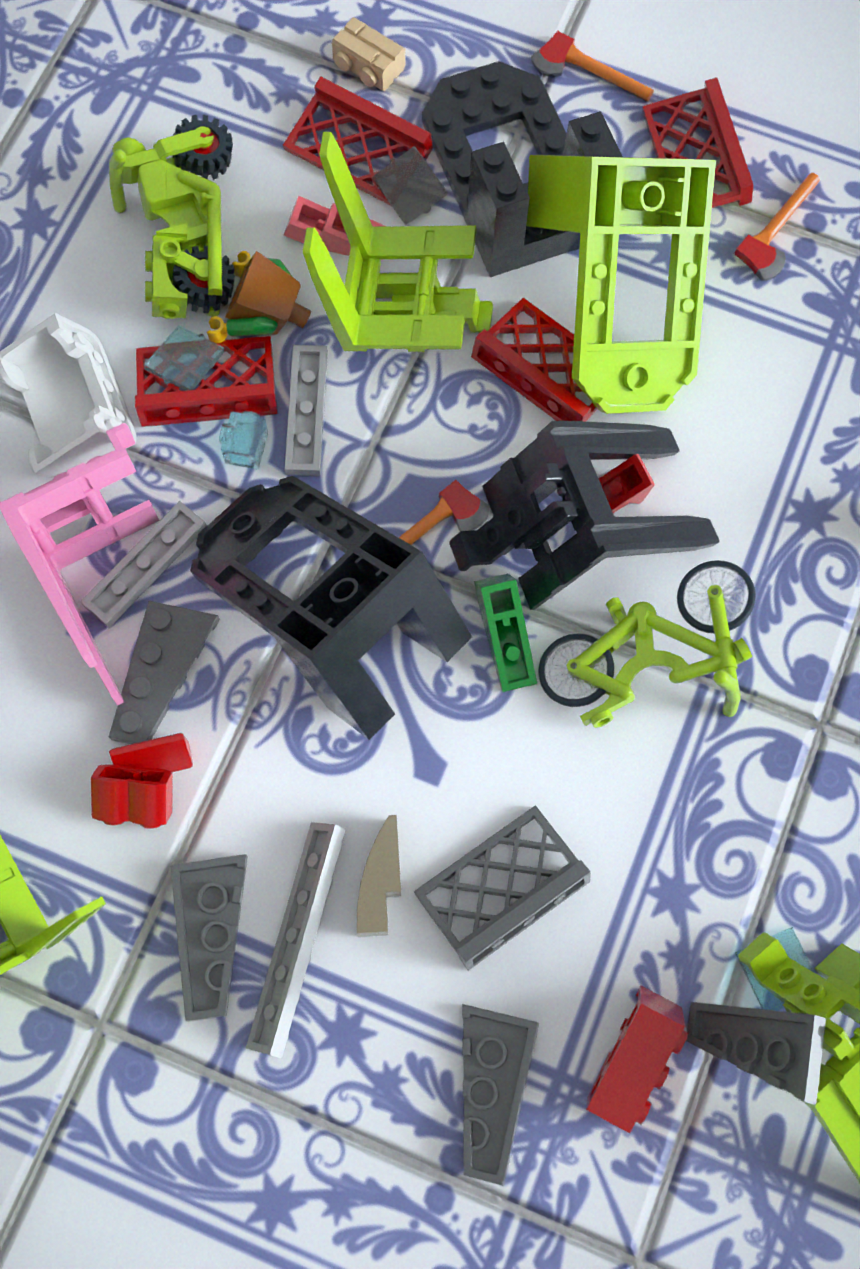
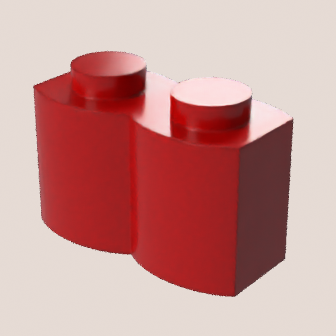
M98 765L91 776L92 818L103 821L107 825H119L130 821L148 829L166 825L173 812V772L160 768L135 769L124 765Z

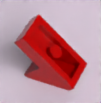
M639 454L633 455L599 478L613 513L629 503L640 504L655 485Z

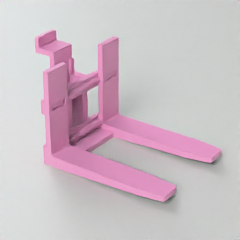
M126 423L106 431L115 449L114 451L103 456L93 457L86 464L83 462L67 470V472L60 473L53 480L25 494L21 492L0 502V510L15 540L82 658L90 668L95 667L117 705L124 703V700L60 570L159 521L150 500L113 517L100 492V489L136 472L126 451V448L135 444ZM91 513L97 524L96 526L59 544L55 543L50 535L51 532Z

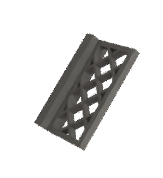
M535 805L414 891V894L469 971L590 883L591 871L582 860L579 861ZM535 819L543 829L542 841L520 840L522 827ZM516 832L515 839H513V838H508L509 836H511L513 833ZM547 836L554 844L546 843ZM498 844L514 846L511 864L490 861L492 848ZM519 847L540 849L538 868L516 865ZM545 850L560 852L568 861V864L558 871L542 869ZM486 853L485 860L478 859ZM468 865L483 867L481 885L459 883L461 870ZM488 868L510 871L507 890L485 887ZM515 872L536 875L535 888L528 893L512 891ZM455 875L454 882L447 881ZM541 876L549 877L540 883ZM437 887L453 889L450 908L433 906L426 895ZM458 890L479 893L476 912L455 909ZM484 894L506 897L504 910L497 915L481 913ZM511 898H516V899H518L517 901H515L513 904L510 905V899H511ZM440 914L448 915L447 924ZM453 916L475 919L473 933L459 942L451 931ZM480 920L488 921L479 927Z

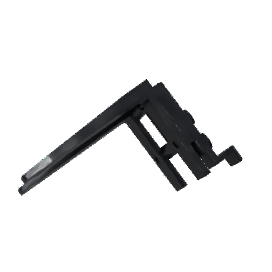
M551 421L537 434V438L516 457L509 458L500 466L501 470L482 486L493 517L478 530L460 531L449 541V545L460 571H466L471 566L490 565L513 548L531 549L538 563L520 576L518 580L530 610H535L605 558L695 551L715 546L720 541L709 518L687 515L616 517L613 515L591 460L629 459L635 454H639L641 459L673 456L680 449L669 428L648 424ZM558 489L557 493L561 496L562 501H553L541 511L539 503ZM571 522L577 533L552 552L547 540Z

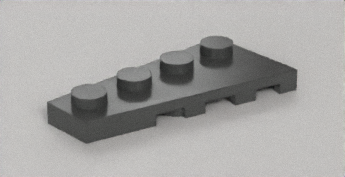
M148 601L121 693L124 703L117 706L109 733L111 740L134 744L153 738L170 708L171 700L177 690L181 689L187 678V672L195 658H198L211 630H214L220 620L218 615Z
M462 1004L464 1176L505 1186L539 1023Z

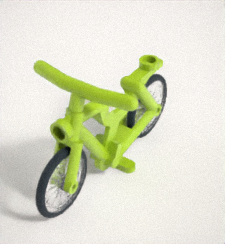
M720 560L699 564L684 576L677 592L679 611L685 621L695 629L706 633H714L716 641H712L658 616L654 606L648 602L642 601L633 604L626 615L620 599L614 597L607 601L606 606L616 625L599 639L587 634L577 633L555 640L545 650L540 659L538 668L540 684L544 692L553 701L568 707L589 705L597 701L604 694L609 695L602 705L580 716L585 726L592 723L594 728H599L613 720L612 712L634 701L635 694L631 688V683L636 674L644 668L651 666L669 668L672 670L669 673V680L675 684L715 672L713 676L714 682L724 689L726 696L722 708L723 714L727 717H733L737 713L741 700L736 673L737 665L753 656L743 638L733 642L730 631L740 626L750 616L756 599L754 584L750 576L741 567L731 562ZM653 629L712 657L688 665L681 656L668 651L655 650ZM635 635L637 655L623 665L614 679V660L611 654Z

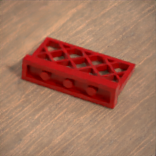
M320 76L314 86L316 93L283 143L284 150L324 170L320 159L321 144H319L316 132L335 127L338 138L335 140L341 149L348 169L349 166L365 161L368 163L370 174L360 177L351 174L356 188L393 207L422 159H427L432 152L431 133ZM319 106L331 111L332 119L314 124L312 116ZM349 122L358 125L360 133L341 138L338 125ZM313 133L316 145L307 148L295 145L300 136ZM377 136L385 139L386 148L368 152L366 139ZM362 141L365 153L346 158L343 146ZM406 150L414 155L409 163L400 166L395 165L394 153ZM389 155L392 168L374 173L371 160ZM395 176L396 185L390 194L378 189L376 180Z
M717 77L705 80V86L702 89L642 106L643 115L657 158L689 159L680 155L686 144L701 150L696 159L702 160L706 153L719 158L720 162L715 168L714 181L718 180L727 184L730 192L720 195L713 193L712 208L738 201L739 206L752 203L754 184ZM700 101L702 109L698 116L683 111L687 104ZM664 111L671 114L672 117L665 126L654 121L652 115ZM678 118L692 123L686 134L672 129ZM698 126L711 133L706 143L692 137ZM666 136L681 141L675 152L662 147L661 144Z
M524 297L488 331L483 329L476 336L471 358L554 420L587 421L598 410L593 403L588 406L575 395V392L583 391L576 383H573L572 379L573 363H570L569 353H573L574 334ZM523 311L534 319V324H517L516 317ZM536 333L537 344H520L519 334ZM542 333L555 334L560 338V344H544ZM498 334H513L514 344H504L496 336ZM522 353H539L540 364H531L522 357ZM545 353H562L563 363H547ZM548 372H565L567 383H557L549 377Z
M271 336L224 340L221 343L208 341L136 348L137 395H135V408L141 427L278 414ZM265 348V353L256 362L246 356L251 349ZM218 352H227L232 355L222 365L212 359ZM194 355L198 359L188 368L178 362L183 356ZM160 358L164 362L155 371H152L145 366V359ZM238 361L250 367L240 377L230 371ZM205 364L216 370L206 380L195 374ZM171 367L182 373L172 383L161 377ZM256 373L267 379V383L249 384L247 381ZM222 376L233 382L229 387L216 388L213 386ZM189 379L199 385L195 390L181 391L179 389ZM155 382L165 388L161 393L146 394V390Z

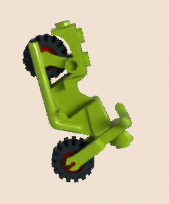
M191 115V122L184 118L181 126L177 124L173 136L159 139L152 149L146 150L145 146L134 138H123L117 141L112 148L113 154L109 160V185L114 210L118 213H123L126 210L123 184L138 183V191L146 219L153 221L162 218L169 225L168 228L156 231V235H153L152 251H145V272H152V281H145V302H152V317H162L165 319L186 318L187 306L190 303L192 304L191 311L197 312L198 307H203V313H206V315L211 317L218 316L221 304L225 307L233 294L234 267L233 264L229 265L230 259L226 255L222 257L221 191L216 183L208 180V175H211L212 179L215 180L218 178L219 172L222 175L226 173L227 167L231 163L233 142L231 132L227 133V126L223 124L219 127V120L216 118L209 122V115H203L202 120H198L197 115Z

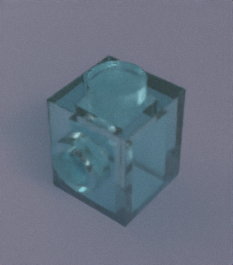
M231 411L228 424H222L219 442L222 444L221 452L226 464L259 470L268 437L265 418H261L258 414L249 411L242 413Z

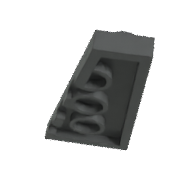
M246 854L170 865L186 1022L227 1016L248 859Z
M691 1002L687 1028L688 1036L686 1039L688 1043L736 1065L737 1068L765 1080L766 1083L778 1089L787 1091L805 1103L816 1105L826 1018L811 1014Z

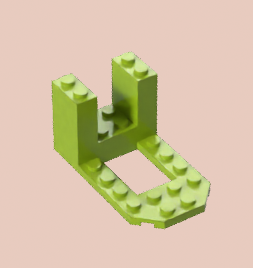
M529 155L528 195L530 199L526 226L580 233L572 379L600 412L612 414L665 411L675 400L673 396L683 385L688 386L697 376L716 160ZM619 234H672L664 340L612 341Z

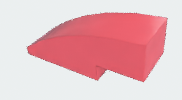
M298 196L283 236L304 243L306 228H315L328 251L349 256L350 243L335 203H332L330 209ZM370 219L374 227H387Z

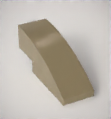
M397 815L388 816L367 858L357 904L358 937L388 935L386 897L401 896Z

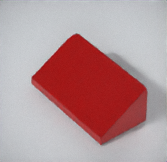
M182 733L121 746L109 751L114 765H124L135 769L160 768L171 772L193 767L189 742Z

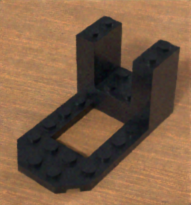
M500 61L440 79L422 112V123L425 130L431 133L434 151L466 224L476 225L477 227L475 244L490 278L577 250L580 247V233L526 226L530 199L528 195V182L523 184L504 141L472 151L466 136L522 119L538 155L623 157L601 111L570 120L566 133L541 78Z
M294 476L282 478L279 480V485L266 489L262 484L249 487L198 534L196 546L199 549L198 558L192 560L190 569L194 577L272 635L325 706L368 740L395 715V712L362 667L359 660L396 623L403 634L446 662L472 638L422 551ZM292 521L300 524L345 553L296 601H293L245 567L274 538L278 537Z

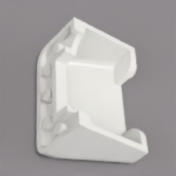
M54 313L0 351V381L6 387L22 392L40 444L31 447L28 452V462L35 474L53 477L67 472V470L83 462L86 464L93 457L103 456L114 451L115 449L106 431L122 423L127 424L135 443L137 442L136 432L104 348L97 336L89 329Z

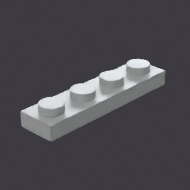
M293 345L285 456L286 475L320 476L327 346Z
M179 501L80 601L81 604L104 625L110 628L198 537V534L207 527L205 521Z

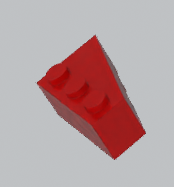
M640 985L636 994L638 1001L629 1018H625L620 1027L622 1032L601 1067L587 1097L586 1106L587 1111L629 1134L636 1122L642 1125L652 1104L648 1101V1098L653 1088L661 1089L670 1070L666 1066L672 1052L680 1053L688 1036V1032L684 1031L685 1022L682 1007Z

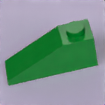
M507 573L474 581L480 613L501 691L506 692L538 684L516 579Z

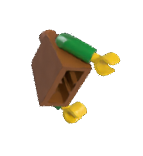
M247 251L239 252L237 255L238 262L234 261L232 264L234 274L240 280L225 315L228 321L224 323L222 318L218 316L211 317L208 321L210 328L217 330L206 332L209 340L213 343H221L227 338L228 334L230 337L277 335L287 321L303 328L310 317L311 310L295 302L301 287L299 281L293 278L279 259L266 258L257 251L252 257Z

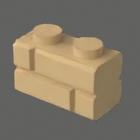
M352 17L344 26V30L341 29L333 38L332 53L335 64L343 71L350 70L358 75L361 81L369 87L376 86L385 92L393 83L394 78L396 79L405 68V48L355 17Z

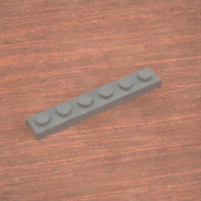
M315 822L310 824L246 1045L247 1049L282 1058L296 1005L300 998L307 966L310 962L316 934L321 923L327 895L332 884L338 856L342 849V842L346 831L343 827L335 824Z

